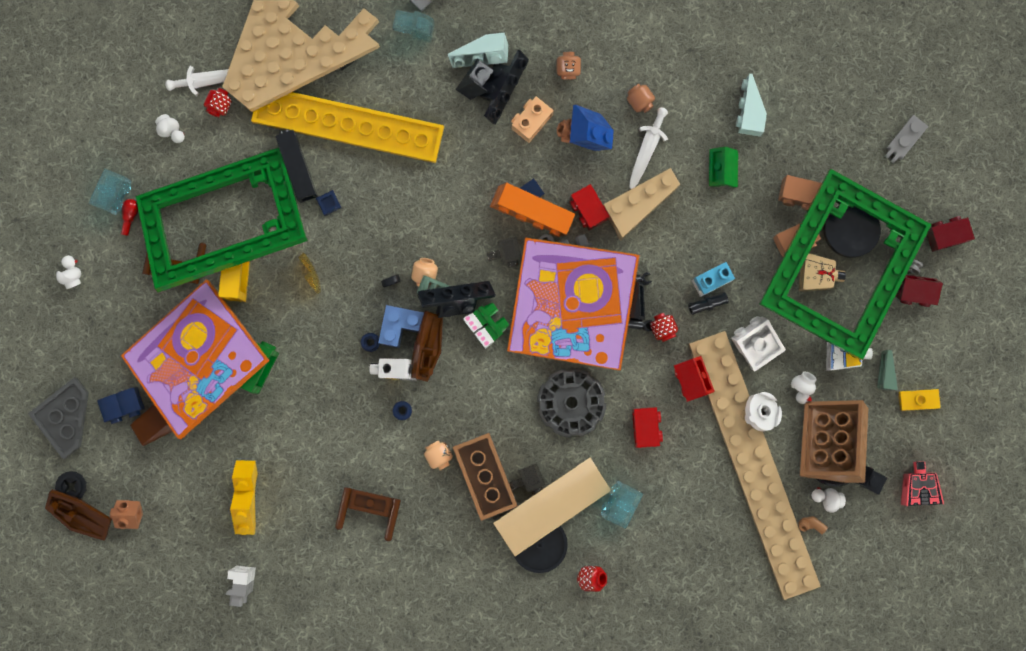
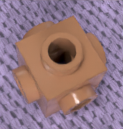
M116 500L114 508H111L110 518L113 520L114 527L121 529L139 528L143 516L140 501Z

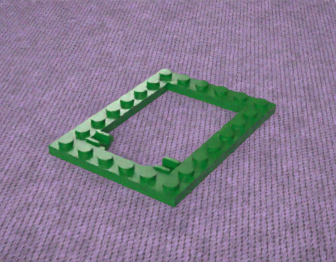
M279 147L136 196L154 288L157 292L308 241L290 177ZM249 178L252 188H257L259 182H265V184L272 188L279 215L277 216L278 219L266 221L262 225L263 235L172 266L160 212L161 208ZM272 227H276L277 230L270 232Z
M830 169L759 305L857 359L863 360L931 224ZM835 202L840 204L838 209L833 207ZM848 206L851 208L855 206L886 223V227L890 229V234L885 238L884 244L894 249L853 332L787 296L828 215L831 214L841 219ZM897 237L901 238L899 243L895 241Z

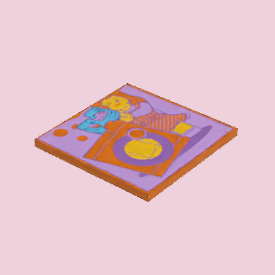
M525 238L507 351L621 370L640 255Z
M207 279L121 355L175 436L180 440L270 361L224 299L218 297V291Z

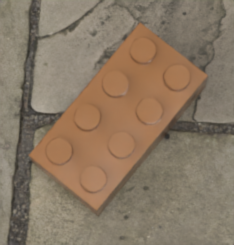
M490 433L453 447L481 521L518 506Z

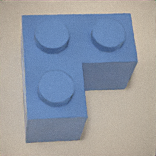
M386 305L378 343L399 348L403 330L418 332L424 312Z

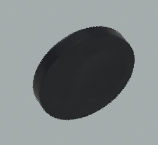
M848 206L841 219L829 214L824 223V237L828 246L838 255L847 258H856L869 253L877 245L881 234L879 219L855 206L853 208Z
M559 526L523 552L514 556L518 564L534 573H545L558 567L564 560L568 547L567 537L563 528Z

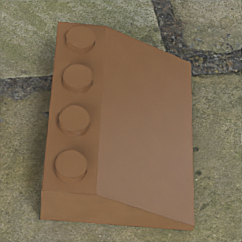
M863 400L805 403L800 466L801 477L844 483H865L869 408Z

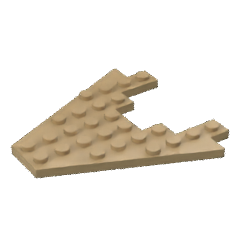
M253 0L222 87L253 112L380 47L379 44L368 36L379 23L378 19L363 8L339 36L324 25L312 39L288 20L299 7L296 1Z

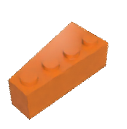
M507 182L498 186L490 205L491 208L504 214H509L519 221L531 223L537 229H546L550 231L549 234L555 237L567 235L575 213Z

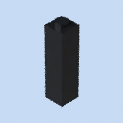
M286 129L279 132V135L275 137L297 200L302 203L318 197L295 131Z

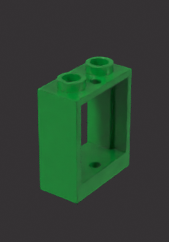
M264 341L261 344H257L270 361L240 387L250 393H260L279 355V352L275 351V346Z

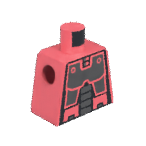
M925 461L913 462L914 473L903 475L901 505L944 504L937 474L926 473Z

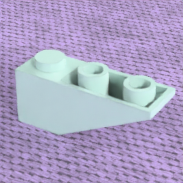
M505 33L486 34L448 53L452 68L472 66L477 58L486 65L507 63L508 42Z
M749 73L742 82L741 90L744 91V96L739 101L741 116L737 117L736 127H739L738 133L761 136L764 133L767 113L753 74Z

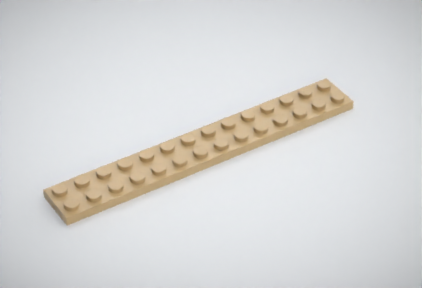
M723 331L690 343L689 347L693 358L702 356L715 392L707 396L783 600L821 587L763 431L756 430L745 421V406L750 396L726 332Z

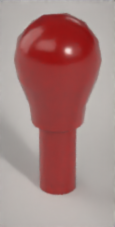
M127 199L122 204V219L124 220L121 230L122 235L129 236L131 222H133L139 211L137 201L134 199Z

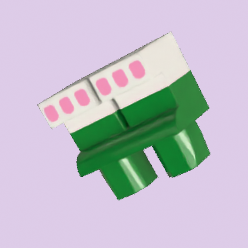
M490 303L485 307L481 306L472 314L463 318L485 349L503 335V331L509 326L504 317L496 323L491 318L499 311L494 303Z

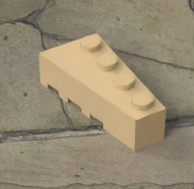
M671 168L603 205L610 216L609 221L620 241L680 186Z

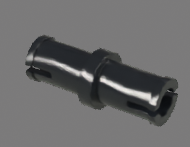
M722 292L711 297L705 296L702 300L689 303L688 307L690 313L694 315L705 310L711 311L714 307L728 304L729 300L727 294Z

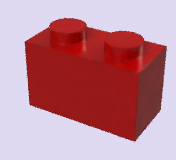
M591 184L570 196L571 201L569 204L573 211H578L581 216L579 221L583 228L587 227L590 231L609 220L610 216Z
M702 356L674 365L675 376L681 384V391L687 402L715 392Z
M657 407L632 409L635 448L660 446V442H663L662 430H659L658 423H661V412L657 411Z

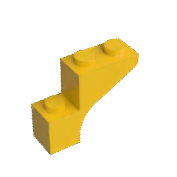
M236 460L232 475L234 494L230 507L235 534L255 535V487L258 475L256 461Z

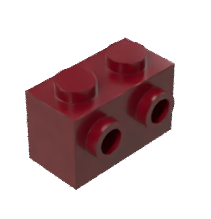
M961 216L949 219V223L943 224L942 221L933 223L927 233L932 252L967 243L975 239L969 218L961 219Z
M906 275L895 297L901 303L911 305L912 302L919 303V305L924 307L938 305L943 283L936 278Z

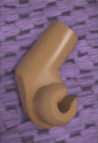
M814 516L802 518L798 522L799 529L803 532L814 528L820 534H824L828 529L825 524Z

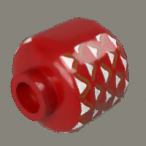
M221 88L210 90L203 104L206 112L218 118L225 116L232 103V99L228 96L229 93Z
M664 313L654 316V321L650 324L655 338L662 340V342L676 337L678 332L677 324L672 315L665 316Z
M584 566L577 575V581L582 590L599 592L607 584V575L599 566Z

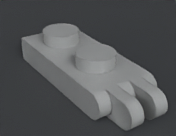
M915 115L911 116L886 147L888 152L884 157L888 159L891 154L895 155L890 160L892 163L897 159L902 160L929 126Z

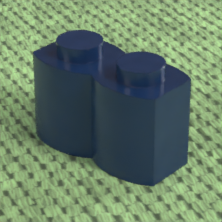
M133 387L97 400L104 422H111V425L123 421L122 417L129 415V418L141 415L140 411L145 409L138 387Z

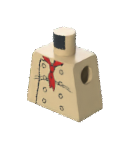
M808 254L800 271L799 291L830 290L834 288L835 281H845L846 272L836 270L835 260Z

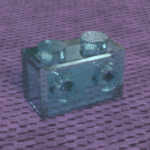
M104 169L89 204L116 215L122 209L123 199L129 193L132 181L122 175Z
M618 480L610 490L608 501L601 508V516L626 529L643 493Z

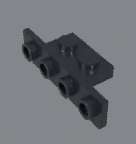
M517 50L510 66L500 63L494 64L492 67L494 71L483 85L487 92L480 95V97L491 101L484 117L492 124L496 125L529 61L521 50Z
M490 281L418 291L417 294L423 308L437 306L436 314L438 318L473 313L477 300L496 296Z

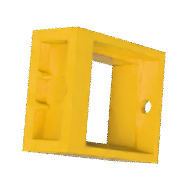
M250 261L221 271L218 297L227 301L246 302Z

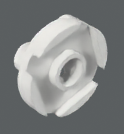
M767 392L751 395L745 406L746 423L751 424L756 430L763 432L777 427L782 417L781 407H778L775 402L777 399ZM762 408H764L763 410H764V412H766V415H762V413H761V409H762Z

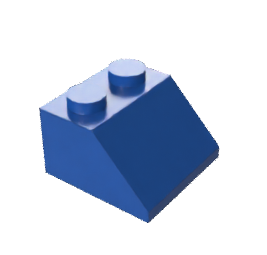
M573 105L570 143L593 151L612 149L614 130L600 113Z

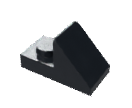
M477 58L455 90L470 100L486 93L487 90L483 85L494 70Z
M866 466L865 483L856 484L879 495L887 477Z

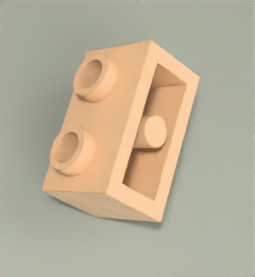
M537 96L533 100L529 99L523 107L525 110L521 114L517 113L511 121L513 123L512 130L528 143L531 142L553 116L554 111Z

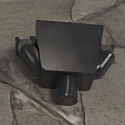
M649 272L644 273L641 277L640 275L636 276L628 328H642L644 331H652V329L646 328V324L653 321L645 320L644 285H649L652 281H646L644 276H650Z

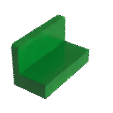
M729 147L710 149V187H738V150Z

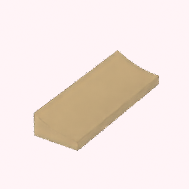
M590 457L498 519L493 525L513 555L517 556L609 493L611 489Z

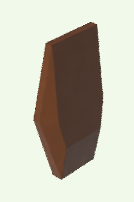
M429 311L424 312L417 334L411 369V378L428 382L433 374V369L441 354L443 317L438 318L437 314Z
M155 405L151 406L130 425L142 446L173 432Z
M53 489L49 492L45 509L70 531L103 541L106 540L112 518L79 498Z

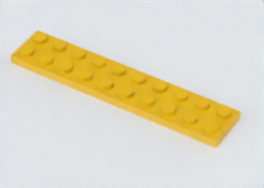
M291 92L253 111L251 122L282 130H294L300 134L432 163L437 161L444 131V125Z

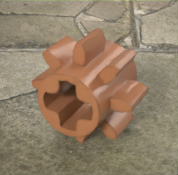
M572 119L563 120L557 127V135L561 137L562 142H570Z

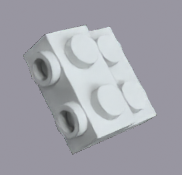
M763 316L752 318L749 326L738 328L734 331L735 335L731 337L738 351L744 356L754 372L786 350L769 320Z

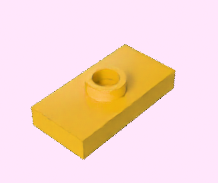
M939 389L900 391V411L940 408Z

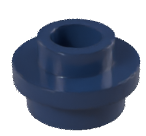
M367 333L361 338V346L367 352H374L380 346L378 343L379 337L374 333ZM369 339L374 340V344L372 346H368L367 341Z
M405 401L397 402L393 407V415L398 420H406L412 414L411 405ZM401 407L406 409V413L403 415L399 413Z

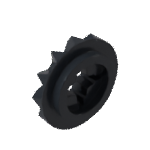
M68 471L58 477L55 490L81 499L87 491V482L83 475L76 471ZM67 482H69V483H74V482H76V483H75V486H74V488L76 489V491H74V490L68 491L69 485H68Z

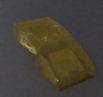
M303 253L298 258L309 271L304 278L314 291L319 294L321 292V285L317 271L309 257Z

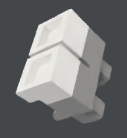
M235 566L228 571L227 579L233 580L232 588L226 592V595H230L229 606L241 607L243 603L247 602L248 594L253 591L256 568Z

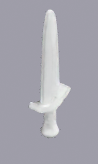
M189 66L186 79L175 81L168 79L165 86L169 91L176 87L189 86L192 93L197 97L199 93L195 89L224 83L229 69L193 73L194 67Z
M665 108L657 109V117L653 127L643 126L639 128L640 132L646 131L632 171L629 184L630 189L635 188L640 181L660 137L663 142L668 140L667 136L659 129L663 118L668 114Z

